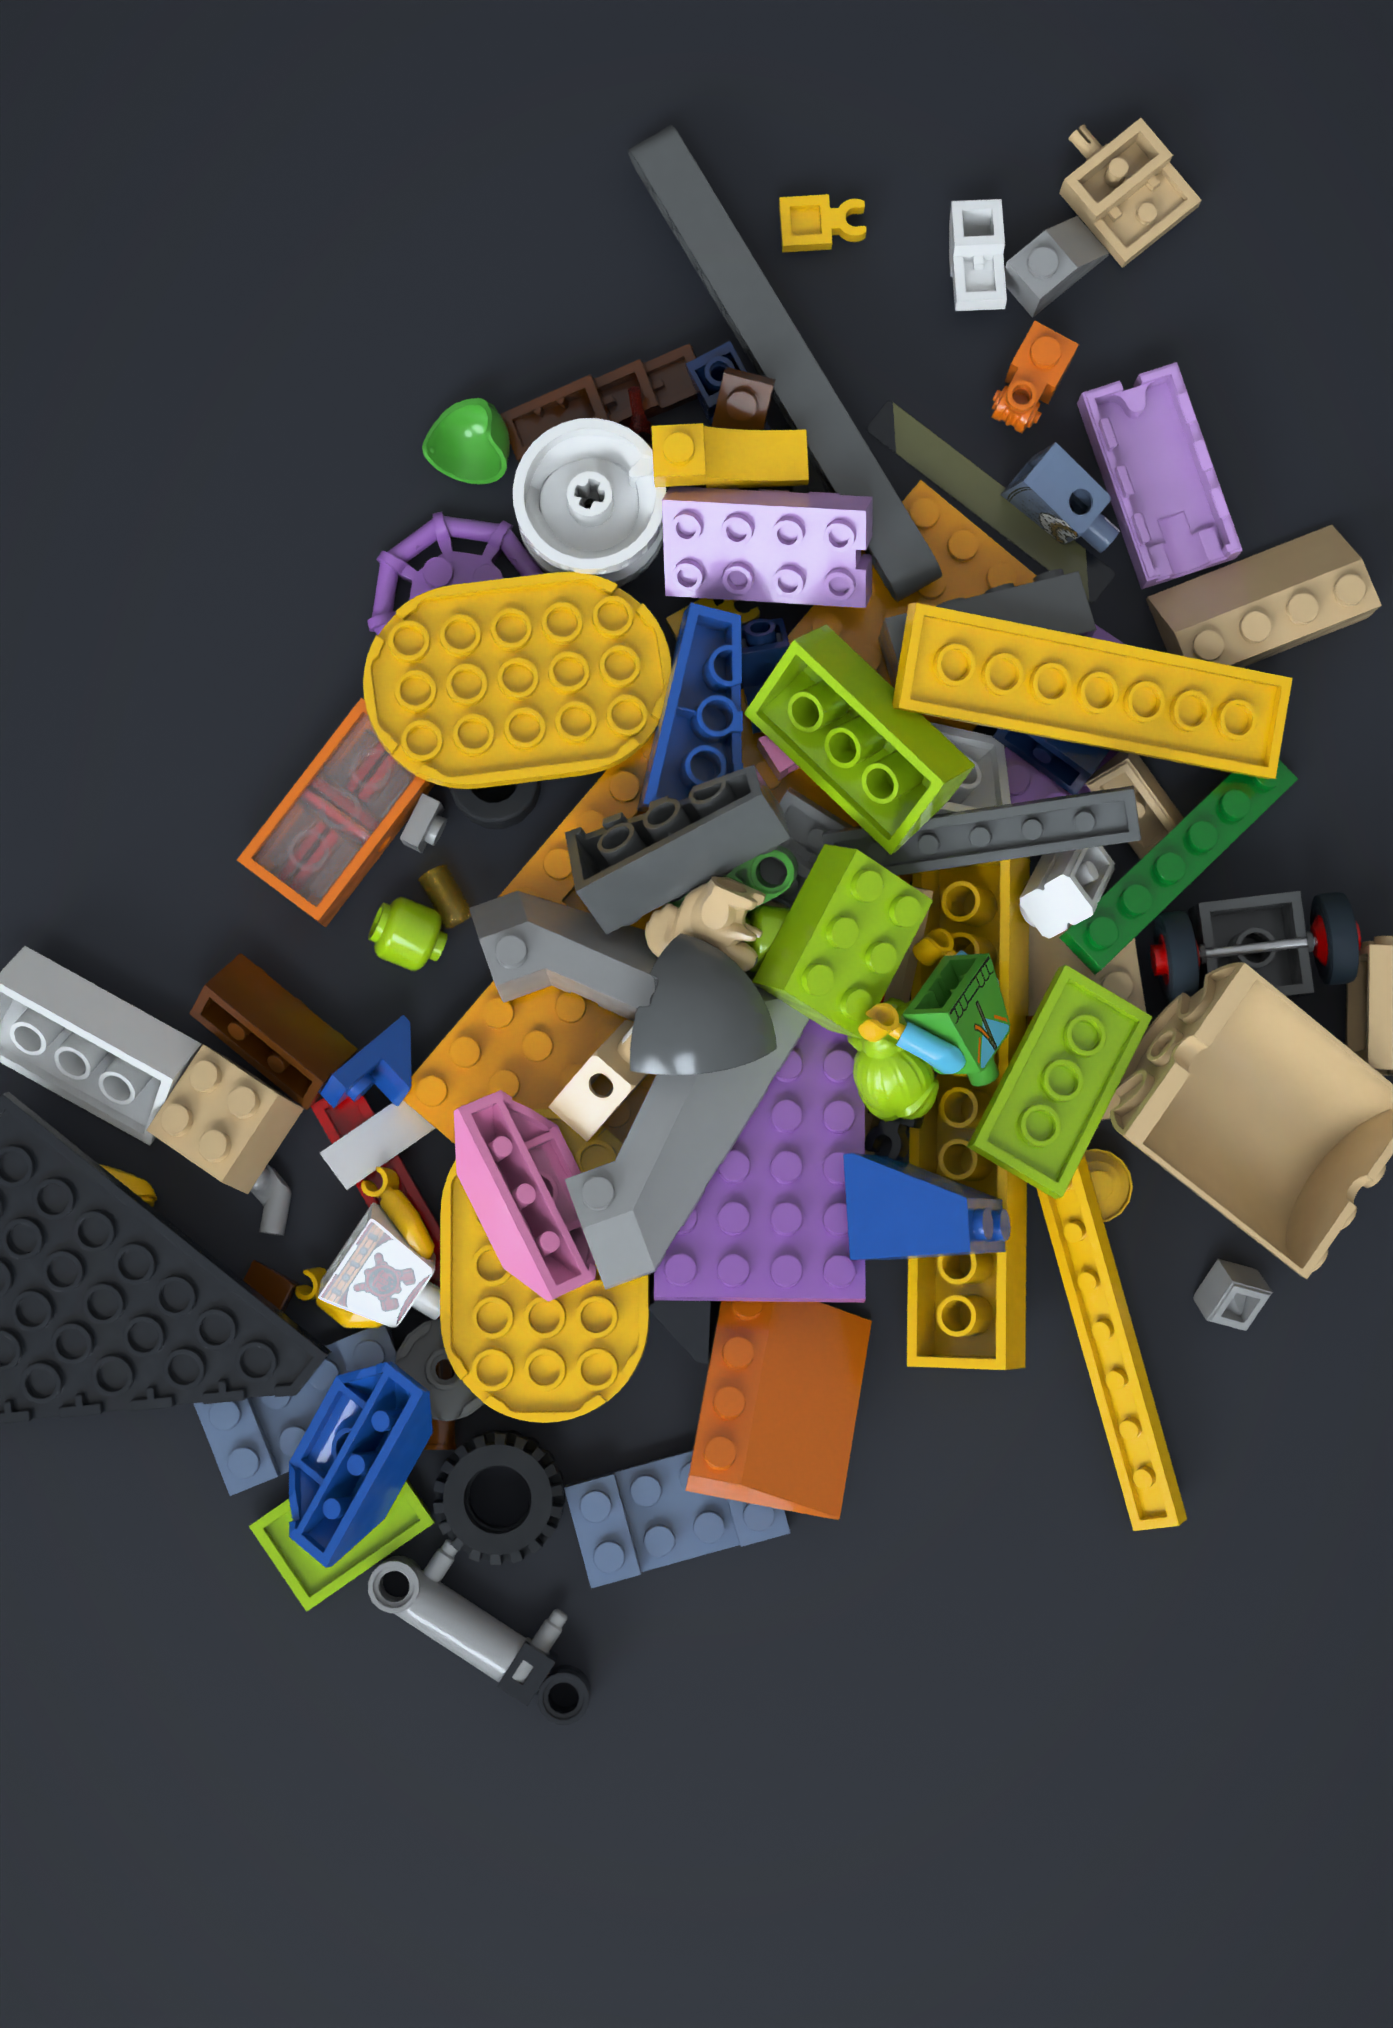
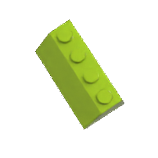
M826 624L793 640L744 712V715L875 841L892 855L950 800L975 767V764L922 714L894 709L892 702L895 689Z

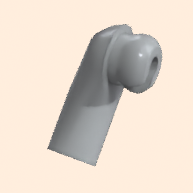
M267 1165L251 1189L254 1196L264 1206L259 1232L284 1236L292 1196L291 1188L275 1168Z

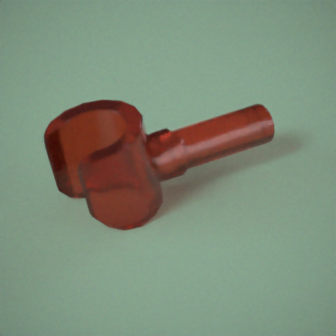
M632 386L628 389L632 422L627 428L636 434L640 432L649 433L652 444L651 426L653 424L647 420L644 414L640 387Z

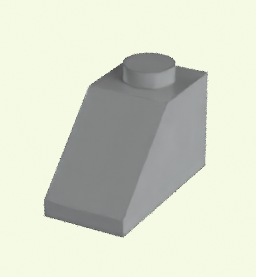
M1075 216L1046 229L1007 261L1004 269L1006 288L1033 318L1109 255V252L1081 219Z

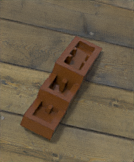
M689 343L645 363L638 359L595 379L590 374L501 413L500 415L506 423L510 444L517 461H521L524 453L538 437L563 422L579 418H599L614 421L627 427L698 399L685 367L686 363L697 358L693 347Z

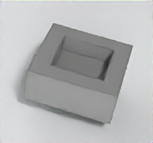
M423 793L421 794L400 836V840L405 846L423 853L428 843L433 846L436 845L447 823V819L442 817L445 809L440 801Z

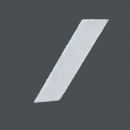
M402 1101L399 1106L391 1103L321 1151L320 1155L346 1190H348L374 1172L376 1167L384 1165L434 1130L435 1127L405 1101Z

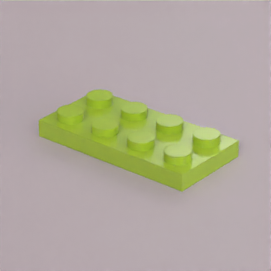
M1066 964L1059 967L967 1147L1054 1199L1063 1197L1152 1016Z

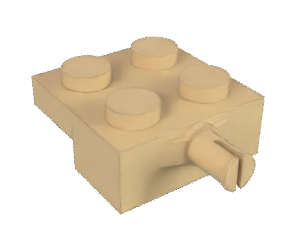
M1142 118L1138 119L1104 146L1097 141L1085 124L1081 125L1078 130L1076 129L1068 138L1087 161L1064 179L1059 194L1122 268L1197 209L1202 201L1170 163L1173 154Z

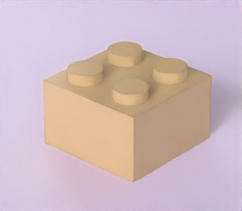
M203 1044L146 1131L220 1182L249 1194L258 1177L262 1174L304 1108L228 1057Z

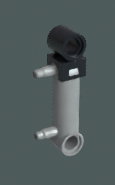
M450 1538L446 1539L441 1548L436 1550L424 1570H421L420 1566L411 1558L392 1556L385 1559L372 1572L368 1581V1594L372 1603L380 1610L397 1615L497 1681L498 1688L525 1706H528L534 1695H537L540 1711L550 1722L558 1725H569L578 1721L585 1714L591 1696V1685L587 1676L580 1669L571 1665H560L552 1668L556 1663L558 1655L550 1649L562 1632V1627L568 1619L567 1614L559 1609L553 1610L550 1617L543 1622L534 1638L529 1635L527 1638L523 1637L441 1583L458 1552L450 1545L452 1542ZM390 1571L403 1573L409 1581L408 1594L402 1597L390 1595L383 1586L384 1575ZM565 1682L573 1685L579 1694L578 1701L569 1707L557 1705L550 1696V1689L554 1685Z

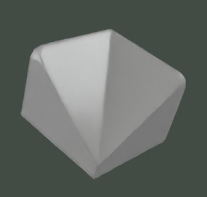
M1217 1259L1195 1292L1193 1299L1206 1321L1247 1331L1273 1292L1256 1269Z

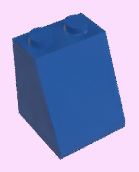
M857 1153L843 1154L850 1260H895L1006 1252L1005 1241L1010 1237L1011 1226L1008 1212L1006 1209H1003L1002 1199L902 1160L890 1159L889 1156Z

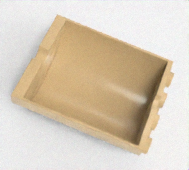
M1245 962L1227 964L1205 975L1204 987L1191 997L1182 992L1158 1015L1145 1031L1115 1091L1121 1097L1120 1103L1110 1111L1112 1125L1119 1134L1305 1279H1308L1312 1272L1322 1266L1327 1258L1328 1248L1336 1236L1355 1218L1357 1207L1354 1205V1198L1362 1186L1370 1188L1381 1180L1386 1170V1163L1393 1155V1084Z

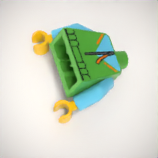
M933 929L913 946L912 951L916 959L925 966H933L939 960L941 961L902 1014L907 1023L906 1026L899 1023V1015L891 1004L879 1003L865 1013L872 1019H867L860 1024L858 1031L864 1039L870 1042L880 1041L885 1036L890 1035L898 1040L897 1046L930 1064L937 1073L941 1075L967 1074L971 1085L985 1086L995 1081L999 1076V1070L993 1056L1010 1032V1022L993 962L989 953L967 954L963 950L957 953L953 950L954 942L950 933L945 929Z

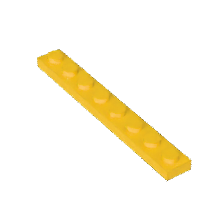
M1084 1154L1063 1197L1054 1199L1037 1189L1133 1531L1180 1526L1187 1520V1515Z

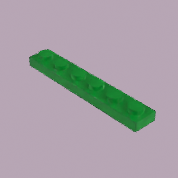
M1280 759L1276 779H1264L1231 773L1101 897L1091 917L1076 925H1072L1059 938L1096 975L1285 793L1298 778Z

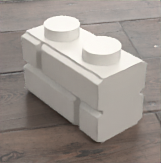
M1103 846L1043 854L1019 898V907L1025 921L1030 926L1036 927L1042 936L1050 939L1068 929L1070 923L1076 925L1094 914L1097 903L1100 901L1115 870V863Z

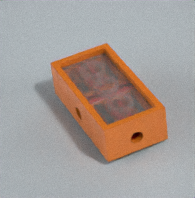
M360 698L238 857L237 861L326 928L408 821L421 794L427 795L435 784L417 777L403 768L384 749L371 726L365 700Z

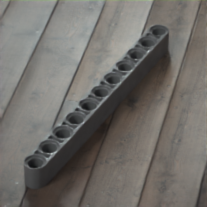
M669 125L629 148L628 154L636 172L756 372L760 376L776 379L772 398L791 430L806 429L808 458L829 493L873 497L872 538L867 549L864 551L866 554L872 555V565L896 602H899L941 578V569L931 549L673 125Z

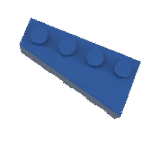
M690 603L684 611L671 663L672 670L662 714L655 731L639 799L638 811L647 812L651 801L665 796L678 801L688 798L693 786L743 769L741 732H743V711H741V615L695 603Z

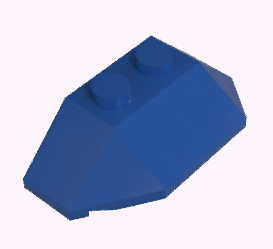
M384 1362L337 1375L289 1461V1502L293 1520L289 1522V1537L325 1568L332 1567L385 1519L433 1433L430 1391L393 1362Z

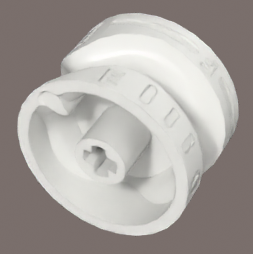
M579 418L563 422L547 430L524 453L516 470L513 483V506L523 545L544 574L555 572L592 574L608 579L618 584V587H621L636 579L650 566L663 544L662 499L666 494V487H655L653 450L642 437L631 429L614 421L599 418ZM591 504L590 509L584 508L586 505Z

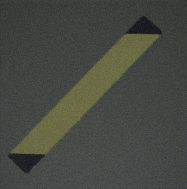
M887 401L867 426L868 433L1047 570L1063 569L1064 574L1079 571L1089 602H1095L1115 577L1114 570L1073 540L1067 544L1058 542L1000 495L1005 490L1004 486L894 402Z

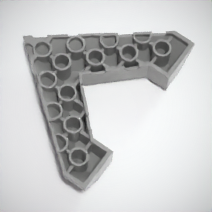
M515 891L469 908L491 975L503 1003L549 986H554L565 992H573L596 1002L599 1007L633 1022L637 1008L650 1005V998L655 992L654 978L650 975V972L658 957L652 953L647 945L645 930L629 925L622 926L606 935L591 913L520 891ZM747 971L745 973L753 981L757 972ZM755 985L768 1008L773 1022L777 1044L776 1050L756 1061L728 1070L694 1075H656L616 1160L565 1179L605 1290L656 1272L666 1255L668 1247L681 1226H684L703 1196L712 1176L719 1165L726 1159L768 1091V1086L777 1071L781 1070L802 1036L803 1029L810 1018L759 986Z

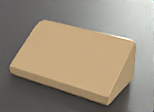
M1125 752L1117 753L1085 783L1091 792L1134 786L1141 840L1128 843L1140 859L1184 819L1139 755Z

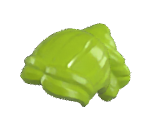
M889 998L884 1003L891 1004L896 1009L899 1015V1023L906 1026L907 1023L902 1014L912 1000L905 1003L900 999ZM890 1035L877 1042H870L863 1037L859 1039L847 1036L848 1042L857 1050L854 1057L853 1076L858 1094L874 1116L888 1122L899 1118L913 1120L921 1118L929 1112L935 1102L939 1089V1081L935 1078L933 1067L930 1064L897 1046L898 1040Z

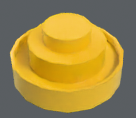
M1100 1149L1086 1150L1084 1154L1104 1222H1109L1122 1214L1130 1202L1133 1190L1131 1173L1123 1160L1113 1153Z

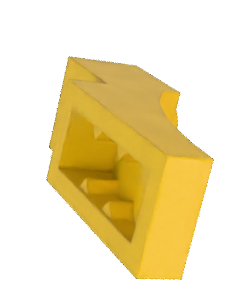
M703 423L651 426L655 487L706 485V488L738 489L809 484L806 429L742 430L707 427Z

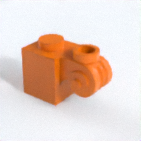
M1034 321L1010 364L1005 378V382L1009 383V386L1006 385L1002 391L997 390L992 399L994 401L992 406L994 412L991 418L997 421H1004L1006 426H1013L1014 430L1023 434L1027 427L1030 429L1034 423L1036 424L1042 414L1038 411L1041 404L1039 400L1049 404L1071 364L1079 344Z

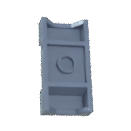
M383 1325L380 1328H368L325 1346L332 1352L297 1395L253 1397L242 1401L203 1404V1402L194 1403L230 1496L289 1472V1461L337 1375L384 1362H393L395 1364L397 1350L391 1327Z
M693 1449L572 1482L564 1487L591 1589L641 1575V1572L738 1545L743 1547L790 1534L785 1511L685 1491Z

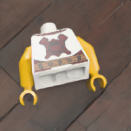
M376 1167V1171L383 1178L382 1187L378 1190L372 1181L363 1180L361 1189L367 1196L381 1198L380 1206L374 1202L371 1204L328 1270L321 1267L303 1270V1274L311 1278L313 1288L309 1285L296 1286L295 1295L303 1301L316 1299V1305L344 1328H380L383 1325L396 1328L411 1307L436 1320L440 1316V1287L429 1281L436 1265L434 1243L417 1210L404 1193L398 1190L399 1177L396 1172L389 1168Z

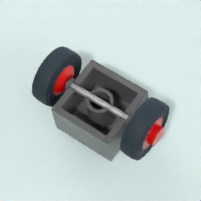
M1301 891L1202 902L1188 909L1189 917L1185 911L1161 913L1155 920L1154 945H1151L1150 949L1151 964L1154 975H1158L1162 993L1168 1004L1182 992L1186 993L1189 997L1193 996L1204 987L1206 974L1224 965L1237 962H1245L1289 999L1314 993L1309 952H1313L1318 973L1324 984H1347L1353 982L1357 977L1361 934L1349 899L1343 892L1323 893L1313 898L1310 912V931L1307 932Z

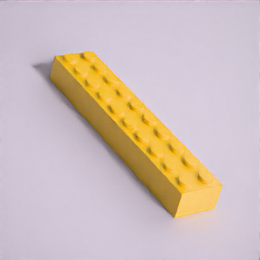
M1030 857L912 873V886L933 891V902L929 909L924 936L933 929H945L952 936L954 942L953 950L957 953L963 950L967 954H990L1010 1022V1032L993 1056L999 1070V1076L990 1084L979 1087L970 1084L967 1074L941 1075L937 1073L936 1079L939 1081V1089L933 1106L925 1114L921 1129L909 1128V1164L1002 1199L1003 1209L1007 1210L1010 1218L1011 1230L1009 1239L1005 1241L1006 1252L908 1259L907 1367L988 1370L1025 1368L1027 1182L969 1149L967 1145L1026 1032V1016H1028L1029 924L1021 914L1019 898L1030 879ZM941 960L933 966H925L919 961L917 962L911 989V1000L914 999Z

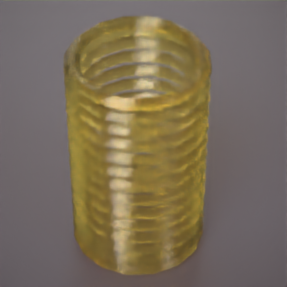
M447 864L436 866L419 877L418 882L424 888V892H427L426 895L429 896L430 903H433L432 907H435V910L439 912L445 929L453 928L472 917L469 909L471 906H469L467 899H465V895H462L463 892L460 891L461 888L458 887L459 885L454 880V876H452Z

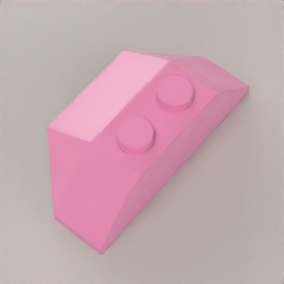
M502 1090L454 1110L456 1173L502 1267L548 1302L595 1280L597 1267L595 1266V1261L565 1182L566 1178L580 1174L581 1171L558 1125L531 1108L513 1101L512 1097Z

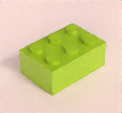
M824 844L752 982L827 1030L862 1039L858 1027L867 1019H872L865 1013L881 1002L933 900L858 849Z

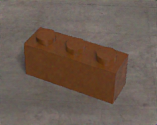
M242 953L238 954L204 985L189 1013L305 1110H308L322 1096L320 1093L331 1075L349 1061L358 1050L340 1032L329 1026L301 1000L295 998L273 980L261 967L256 966Z

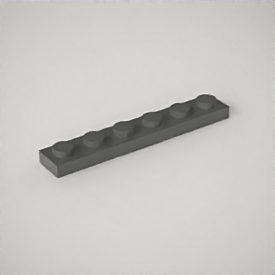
M1134 786L934 815L892 855L861 826L824 831L822 833L823 846L828 844L858 849L898 876L1140 841L1141 832Z

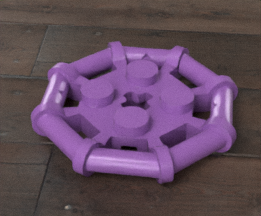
M442 511L433 513V518L389 551H381L377 561L380 563L373 612L372 617L367 620L369 631L376 632L379 635L384 626L396 614L393 608L398 577L412 583L410 601L422 593L443 586L504 579L501 571L493 564L502 551L521 576L544 574V572L513 533V525L505 520L499 524L443 516ZM450 537L488 543L483 555L453 551ZM435 541L438 542L442 554L429 559L419 571H416L407 563Z

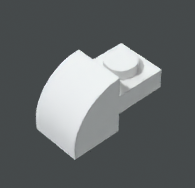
M1002 199L951 201L949 263L950 277H953L955 311L1005 309L1007 294L1003 257L1005 236Z

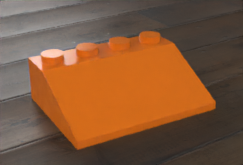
M720 1301L685 1491L839 1520L872 1321L821 1302Z

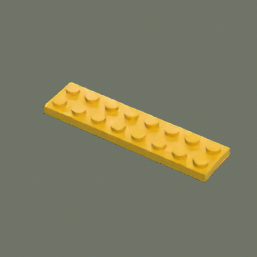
M921 603L908 604L892 705L894 709L1258 778L1276 779L1293 678Z

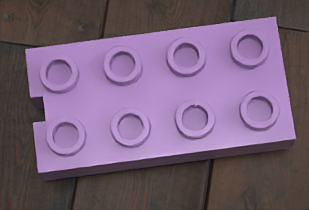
M1177 362L1139 374L1133 384L1134 388L1123 391V386L1119 380L1081 393L1077 402L1104 484L1111 497L1110 501L1141 590L1234 560L1242 552L1239 538Z
M674 486L668 489L662 499L665 596L854 608L867 607L872 595V555L862 554L861 556V550L867 549L872 538L873 497L849 496L826 492L793 493L789 492V490L759 489L756 491L739 490V488L719 489Z

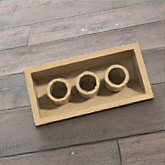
M1333 525L1316 530L1146 598L1168 653L1240 668L1367 619L1382 606L1363 559Z

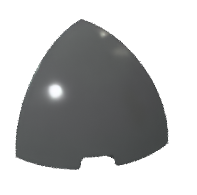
M682 933L675 937L660 954L650 972L655 984V992L650 998V1005L639 1006L636 1010L630 1045V1071L655 1075L712 1073L751 1063L776 1050V1035L771 1016L761 994L748 975L730 957L711 944Z

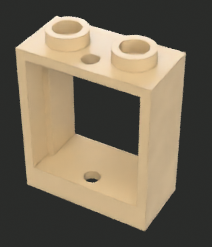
M1376 936L1374 941L1362 942V948L1359 951L1357 977L1353 982L1346 984L1345 1045L1382 1076H1393V936Z

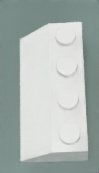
M24 946L0 972V1063L150 1146L156 1137L146 1131L202 1044L53 962L51 959Z

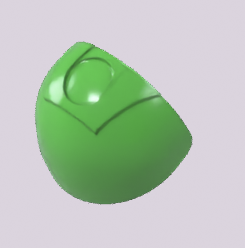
M482 398L466 399L453 404L440 415L427 433L422 450L424 457L429 463L446 476L469 484H488L499 480L506 472L510 452L509 432L505 421L493 404Z

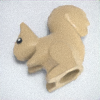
M711 877L709 882L691 890L679 908L667 903L661 910L653 912L645 927L647 945L652 953L659 958L666 946L682 933L711 944L730 957L744 972H747L757 964L758 955L744 941H755L756 938L762 936L763 931L746 923L745 917L748 910H753L764 902L766 894L729 877Z

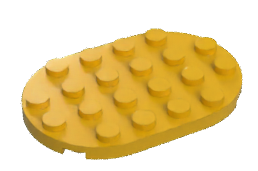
M555 572L454 584L429 590L414 597L396 610V614L384 626L379 635H376L365 663L363 690L371 726L384 749L396 762L415 776L428 782L450 788L477 789L583 776L609 769L628 759L649 740L658 726L672 667L669 647L664 633L651 611L643 603L640 604L631 595L618 588V584L608 579L592 574Z
M532 1109L558 1125L581 1173L616 1160L623 1144L603 1126L587 1142L551 1109ZM455 1160L444 1185L440 1212L441 1334L447 1357L455 1373L471 1392L483 1401L482 1403L503 1415L518 1420L539 1423L560 1422L585 1415L599 1408L625 1386L637 1369L643 1356L650 1324V1310L648 1309L650 1306V1274L605 1290L597 1269L595 1280L549 1302L502 1267L457 1176Z

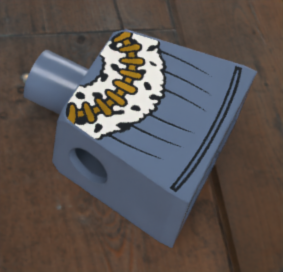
M1056 442L1032 456L1000 494L1062 544H1067L1081 536L1095 550L1102 553L1120 532L1113 523L1101 514L1111 500L1110 495Z

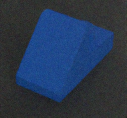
M402 1015L335 1071L320 1093L322 1097L335 1108L348 1096L354 1102L357 1101L375 1084L394 1105L399 1106L410 1091L412 1082L410 1021Z

